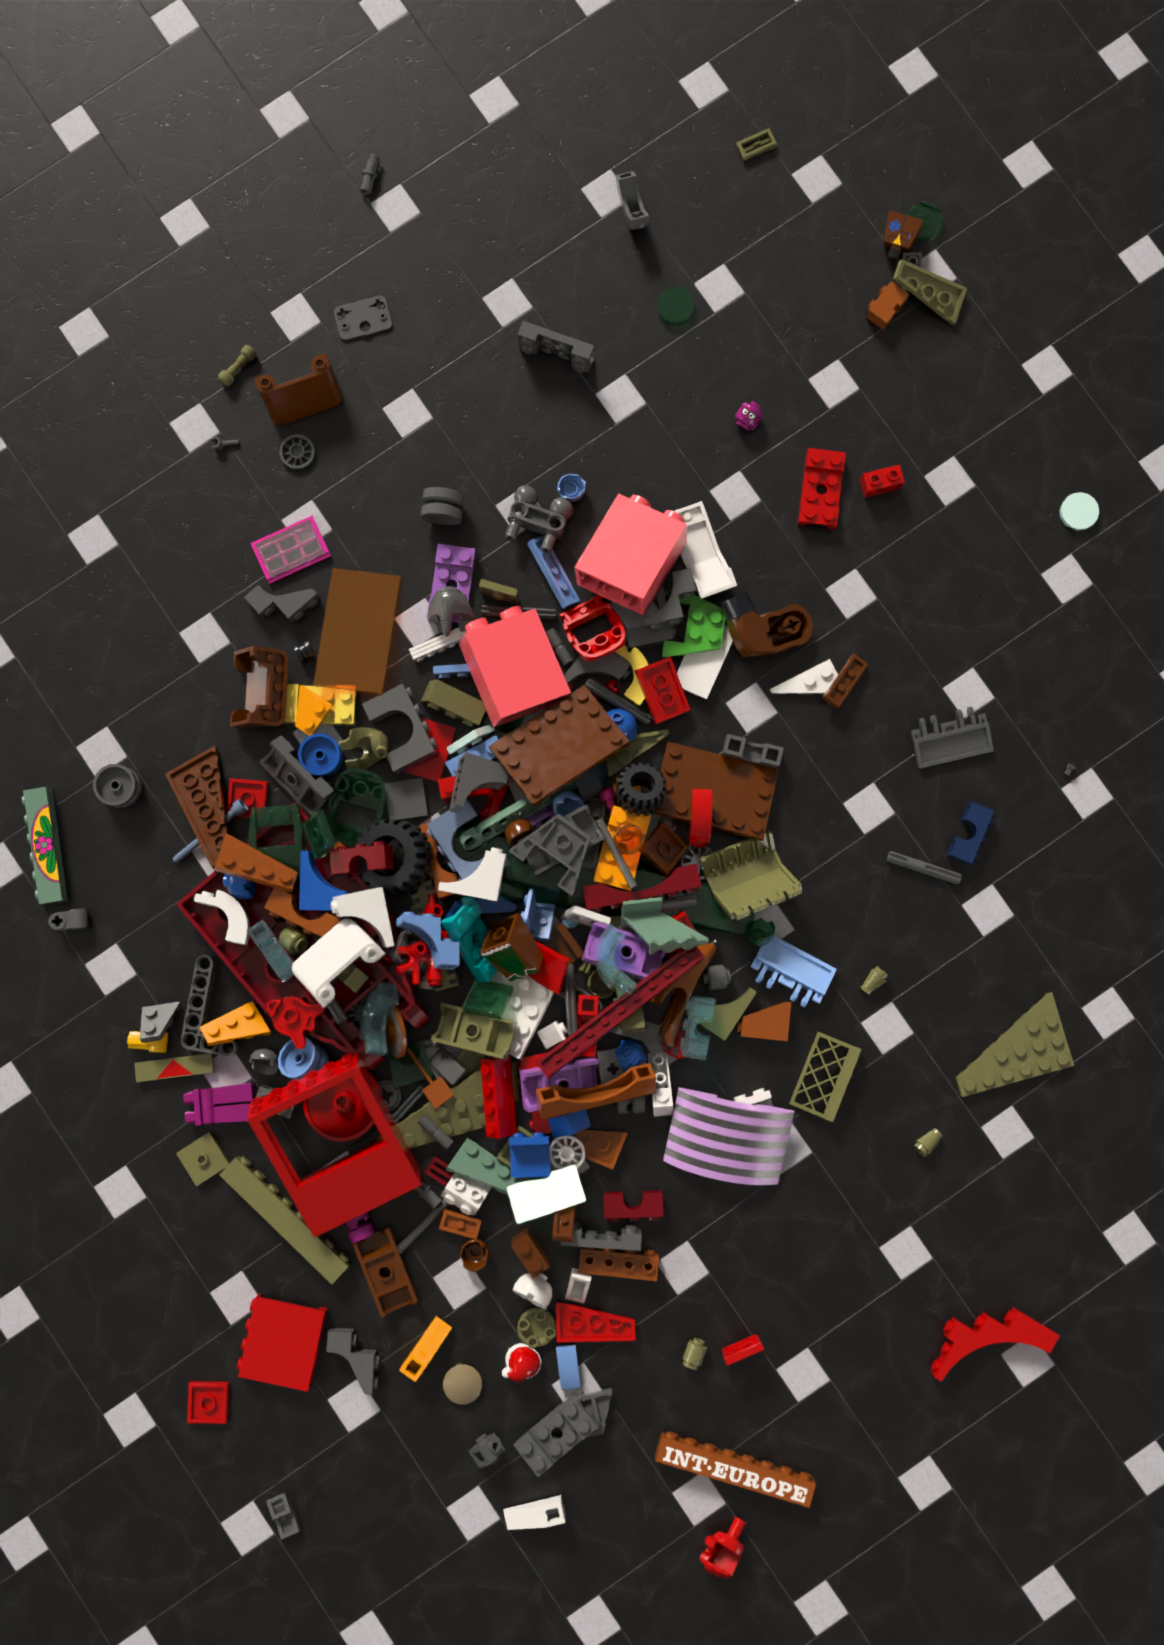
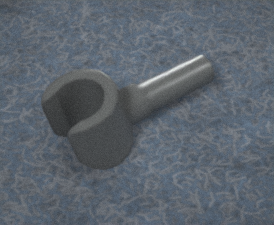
M218 437L211 438L213 442H218L217 445L211 446L216 450H221L227 445H239L238 440L226 441Z

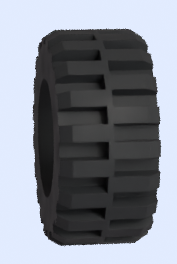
M384 819L380 820L379 823L371 824V829L366 828L363 832L364 837L359 838L357 843L373 846V842L385 841V845H387L396 838L403 845L405 860L401 869L396 874L391 875L387 870H367V862L363 857L358 862V874L364 877L362 881L366 885H370L371 889L383 887V892L387 894L408 893L413 888H418L421 885L420 881L426 880L428 877L426 872L430 871L432 867L429 864L430 859H433V854L429 851V849H432L430 842H426L428 839L427 835L421 832L420 827L408 821Z

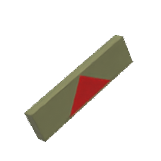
M211 1053L134 1063L136 1082L215 1072L213 1054Z

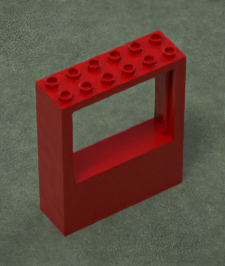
M358 1052L353 1054L347 1053L341 1057V1060L329 1062L318 1071H310L300 1080L294 1079L281 1089L275 1088L269 1092V1095L253 1099L249 1105L247 1120L314 1238L422 1185L420 1167L411 1150L406 1145L396 1122ZM350 1079L383 1139L299 1178L266 1119Z

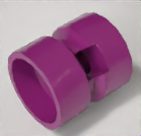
M367 1212L344 1223V1226L349 1228L347 1233L351 1243L365 1239L375 1233L372 1223L367 1221L369 1218Z

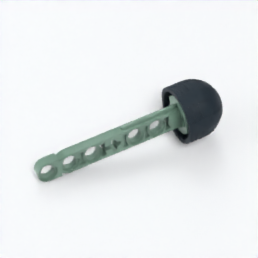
M605 761L534 807L524 797L479 823L475 828L472 827L462 833L459 842L465 850H472L483 844V841H488L504 832L511 822L518 819L524 820L553 803L555 797L564 791L577 793L584 803L600 794L606 786L608 768ZM507 818L505 822L499 824L502 819ZM490 828L488 832L482 834L483 830ZM473 837L472 841L465 843L467 839Z

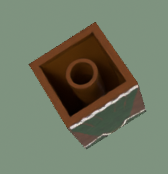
M519 913L490 924L480 954L510 982L537 973L541 968L544 957Z

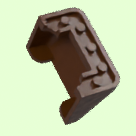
M326 353L320 354L311 360L313 373L278 386L270 375L266 374L254 378L269 415L275 424L285 425L336 407L342 402V392Z
M251 646L234 652L235 668L238 671L247 673L245 709H237L231 714L230 727H275L284 723L286 718L289 661L284 651Z

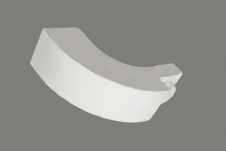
M217 890L215 897H213V893L202 891V894L196 893L194 899L196 903L217 907L226 913L229 924L225 940L247 946L250 937V922L243 906L231 895Z

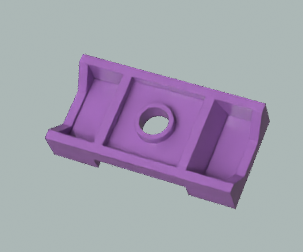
M445 544L437 545L436 565L429 605L435 592L442 587H446L450 581L457 583V589L464 594L469 602L476 558V550L474 548ZM454 614L452 622L459 624L460 615Z
M595 921L590 929L582 961L599 967L602 965L643 980L661 966L666 952L658 950L650 955L649 946L639 935ZM623 947L631 951L630 957L622 955L621 949Z
M594 1057L575 1060L574 1063L567 1064L549 1079H547L539 1067L520 1070L523 1108L527 1112L538 1111L536 1089L559 1085L562 1080H566V1088L597 1086L596 1068L599 1065V1060Z

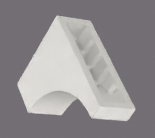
M491 847V851L485 852L482 863L474 873L457 882H439L438 890L498 901L507 854L502 853L503 849Z
M383 887L333 897L331 902L333 914L336 913L337 917L353 916L364 920L375 929L383 947L394 946Z

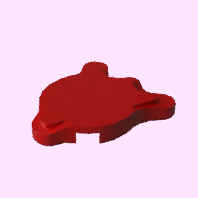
M294 996L270 1000L266 1006L272 1017L274 1028L281 1034L289 1036L297 1049L306 1047L305 1030L314 1031L316 1029V1018L325 1011V1007L323 1008L321 1004H308L303 999Z

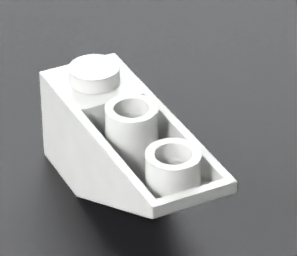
M558 1020L537 1032L546 1049L566 1039V1034L568 1033L564 1023L559 1024Z
M648 1053V1063H650L656 1076V1092L651 1094L654 1117L673 1115L667 1053Z
M561 1495L503 1509L508 1530L546 1528L565 1523L566 1519Z

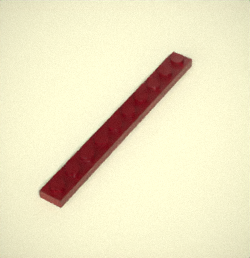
M697 946L687 951L682 949L535 1063L547 1079H549L704 960L705 956Z

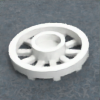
M566 1135L557 1137L549 1147L550 1161L561 1171L576 1170L585 1159L584 1144L576 1136ZM564 1139L565 1145H562L559 1140ZM567 1139H572L570 1145H568ZM576 1141L579 1145L573 1148L572 1146ZM557 1143L560 1149L553 1148L554 1144ZM581 1148L582 1153L575 1152V1150ZM552 1151L559 1152V1154L553 1157ZM574 1156H581L582 1158L578 1161ZM560 1158V1163H556L555 1159ZM571 1160L576 1163L573 1167H571ZM564 1161L567 1162L568 1167L562 1166Z

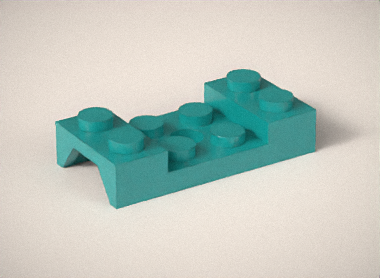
M462 897L460 900L463 906L455 915L443 919L441 924L449 937L453 939V942H459L460 955L476 981L489 982L498 970L480 954L488 932L480 918L482 910L474 897Z

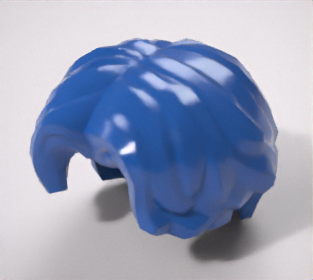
M631 1038L623 1039L620 1046L614 1051L615 1057L624 1072L631 1067L646 1064L647 1057L643 1052L642 1046L636 1040Z

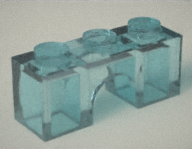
M263 919L246 930L282 982H285L294 975L292 972L293 961Z
M693 995L691 1001H687L686 1012H689L688 1019L684 1020L683 1031H686L685 1038L681 1039L680 1049L683 1050L682 1056L706 1061L710 1036L699 1033L696 1025L700 1022L712 1023L716 999Z

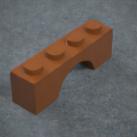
M428 823L420 825L421 832L425 833L428 837L426 842H430L432 849H429L430 853L433 854V859H430L432 867L428 873L430 879H434L435 886H432L435 897H438L443 902L464 896L438 890L439 882H457L460 877L456 873H450L442 869L440 864L441 852L437 847L440 844L436 838L433 840L428 834Z
M277 888L273 889L264 907L270 910L268 914L276 918L281 916L287 919V924L294 927L299 925L304 928L303 932L312 936L315 933L321 936V938L343 920L332 913H325L318 919L309 920L298 910L297 896Z

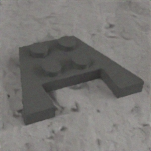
M557 814L512 847L509 852L521 861H524L535 845L568 868V871L557 886L572 896L590 836Z

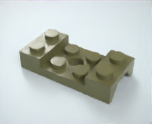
M441 1002L442 1016L438 1030L432 1036L431 1041L508 1060L518 1022ZM471 1026L477 1027V1033L474 1036L469 1035Z

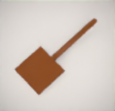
M408 1048V1054L430 1083L422 1091L433 1107L437 1109L453 1097L454 1094L441 1076L432 1081L413 1052Z

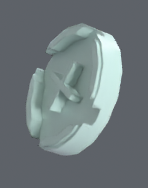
M1086 493L1071 494L1063 501L1060 507V518L1064 525L1076 531L1091 527L1098 519V504L1092 496Z

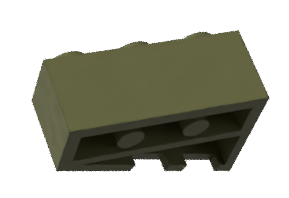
M439 680L429 681L421 699V702L427 704L428 707L437 711L441 710L450 718L455 719L457 717L462 720L463 724L469 727L479 725L486 711L482 701Z

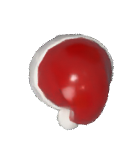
M515 1344L509 1348L506 1354V1368L503 1369L502 1376L516 1382L534 1377L541 1367L539 1353L535 1348H530L527 1344Z

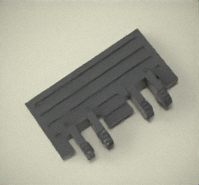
M967 707L969 724L965 725L963 713L958 709L955 711L956 720L940 724V733L936 716H930L932 733L927 734L925 720L920 718L918 720L920 730L911 731L918 768L921 769L994 751L986 714L977 715V724L973 707Z

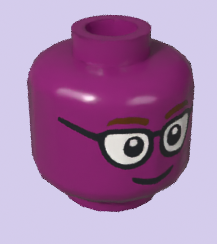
M753 401L750 404L743 403L735 415L736 424L747 431L755 429L763 417L760 411L761 406Z

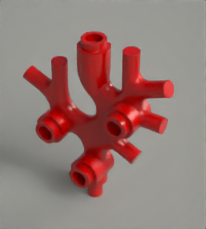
M429 894L428 904H425L426 909L423 911V914H433L434 917H442L443 909L436 903L435 894ZM441 928V939H451L446 930ZM421 938L420 941L408 947H398V954L407 955L409 962L396 967L397 974L400 975L410 971L412 973V985H420V962L423 961L426 963V977L429 986L441 985L443 981L442 969L434 968L432 954Z

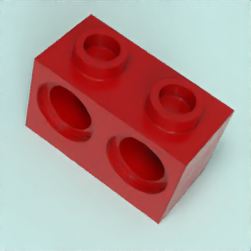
M900 464L863 473L860 478L864 498L901 489L905 483Z

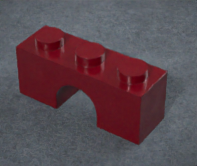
M385 841L373 842V846H367V844H355V848L338 846L337 850L330 851L331 874L347 875L358 873V862L363 857L367 862V870L381 871L394 869L392 845H385Z
M662 1190L642 1191V1202L636 1207H630L625 1204L623 1191L603 1192L604 1219H608L609 1222H618L620 1218H628V1221H639L643 1217H647V1220L655 1221L659 1220V1217H663Z

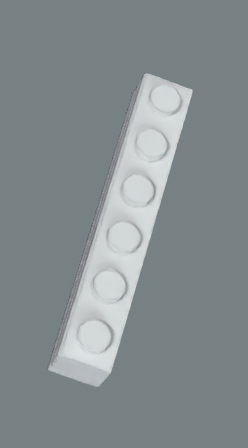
M459 628L450 631V635L447 637L443 634L410 648L409 651L414 662H421L425 657L429 658L437 652H444L448 647H455L461 641L466 631L459 632Z

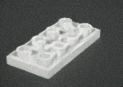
M724 625L721 649L685 654L677 671L683 690L707 700L733 642L727 625Z

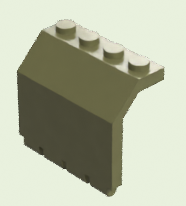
M770 830L765 831L763 841L748 838L700 858L704 877L715 900L731 919L736 918L739 921L751 916L750 912L755 914L767 909L768 904L772 907L786 901L785 897L791 899L802 894L801 883L782 864L775 849L773 834Z

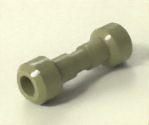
M245 345L241 349V355L236 359L237 361L227 370H222L218 375V379L224 385L230 386L234 382V376L239 372L238 370L248 361H253L257 356L256 351L251 346Z

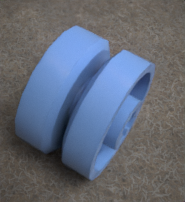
M306 1038V1047L303 1049H297L292 1039L289 1040L281 1049L278 1057V1067L281 1073L292 1080H300L308 1072L318 1071L325 1064L329 1063L327 1051Z

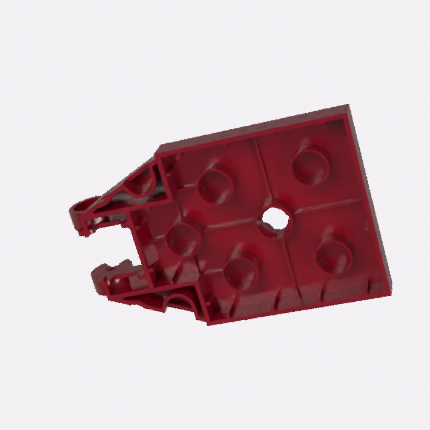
M294 802L246 844L297 872L294 886L290 893L297 896L298 910L301 851H315V861L319 872L327 882L336 888L351 891V893L371 889L362 881L358 873L347 875L331 874L330 851L337 849L331 841L330 843L327 841L328 838L325 834L321 835V838L315 834L317 833V825L313 828V820L300 805ZM214 871L176 904L271 1019L272 1017L266 1008L270 1000L294 996L303 999L308 1004H320L293 974L292 965L319 941L321 936L315 933L313 936L307 934L308 946L303 952L291 954L280 946V932L291 925L279 921L278 918L268 914L270 910L264 908L274 887L257 883L256 894L252 896L253 899L235 898L243 906L249 918L250 937L247 946L225 940L229 923L227 915L222 909L198 904L194 901L196 893L202 894V891L213 893V897L216 896L217 890L231 895L227 887L223 885L225 873ZM387 908L393 942L395 944L399 936L395 925L397 919ZM299 910L309 920L318 919L325 913L333 914L330 910ZM342 916L340 918H348L356 922L385 954L372 963L366 962L361 956L352 962L354 966L368 977L356 993L337 977L329 982L335 990L334 997L347 1017L345 1021L337 1023L328 1007L325 1006L324 1013L316 1018V1029L314 1031L305 1030V1032L325 1043L336 1046L346 1053L353 1054L358 1052L364 1065L373 1070L385 1057L381 1051L373 1047L370 1038L357 1028L346 1012L375 987H378L394 1002L402 1018L404 1017L417 1030L426 1024L431 1017L415 998L409 971L400 975L397 974L396 967L403 964H396L392 961L391 951L393 946L383 947L375 929L364 920L353 916ZM297 925V927L300 928L301 930L304 929L303 927Z

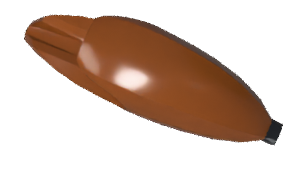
M712 939L708 944L697 946L705 956L704 960L651 1000V1003L659 1005L672 990V997L659 1030L660 1038L668 1047H675L677 1031L693 989L716 949L720 946L719 942L715 939Z

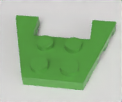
M696 595L686 600L679 598L680 605L689 606L684 643L664 640L661 658L665 659L673 656H684L685 654L721 649L725 625L723 609Z

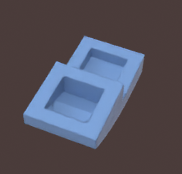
M576 1345L556 1347L561 1390L580 1388Z

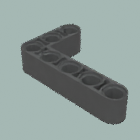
M202 955L197 958L181 1044L188 1050L232 1056L240 1050V1043L237 1039L231 1042L234 1046L232 1052L226 1050L227 1043L214 1045L210 1049L200 1031V1027L205 1025L207 1021L217 969V960L214 956ZM206 958L210 960V967L208 969L203 967V961ZM202 977L207 981L204 988H201L199 985V980ZM197 997H201L203 1000L201 1007L195 1004ZM194 1016H197L199 1018V1024L197 1026H194L192 1024V1018ZM190 1035H193L196 1039L193 1046L188 1043Z

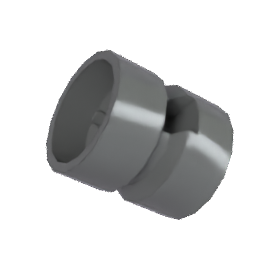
M645 1096L617 1102L618 1114H628L630 1111H633L634 1114L645 1113Z

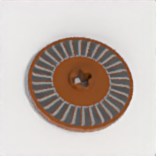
M386 1000L381 1003L379 1009L382 1037L390 1054L394 1058H401L405 1055L407 1047L404 1022L394 1002Z

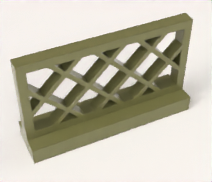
M817 1032L789 1104L833 1122L862 1049ZM819 1038L827 1039L831 1048L820 1052L817 1045ZM831 1041L837 1043L838 1045L833 1046ZM841 1045L849 1048L847 1055L838 1059L834 1048ZM815 1048H817L818 1053L813 1055ZM832 1050L836 1061L825 1064L822 1053ZM820 1055L824 1066L813 1070L810 1064L811 1058ZM842 1060H844L843 1066L840 1064ZM838 1062L841 1071L839 1075L831 1077L827 1066ZM808 1066H809L810 1069H811V1071H809V1072L806 1073V1071H807V1069H808ZM825 1068L829 1079L818 1082L814 1072ZM812 1073L817 1084L806 1088L803 1082L804 1076ZM837 1078V1081H836V1083L834 1084V1082H833L832 1079ZM831 1081L833 1091L824 1096L820 1084ZM802 1084L804 1089L799 1091ZM818 1086L822 1097L811 1101L807 1090ZM803 1091L806 1092L809 1099L808 1103L801 1105L794 1102L797 1094ZM830 1096V1099H829V1101H828V1103H827L825 1097ZM824 1099L826 1104L824 1114L815 1110L813 1102ZM811 1104L812 1109L806 1107V1105Z

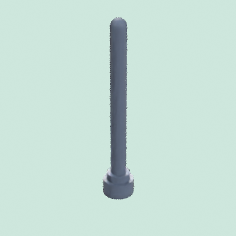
M241 799L236 800L231 810L226 814L227 823L236 815H244L249 811L247 805ZM196 838L173 857V862L179 863L200 846L198 839Z

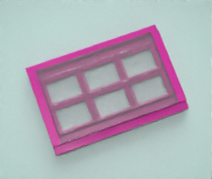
M313 516L251 543L269 584L331 557Z

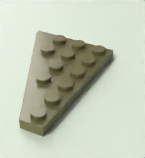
M1046 993L1040 1001L1034 1004L1027 1013H1024L999 1039L993 1042L974 1062H971L964 1071L955 1077L961 1097L1074 1066L1053 993Z

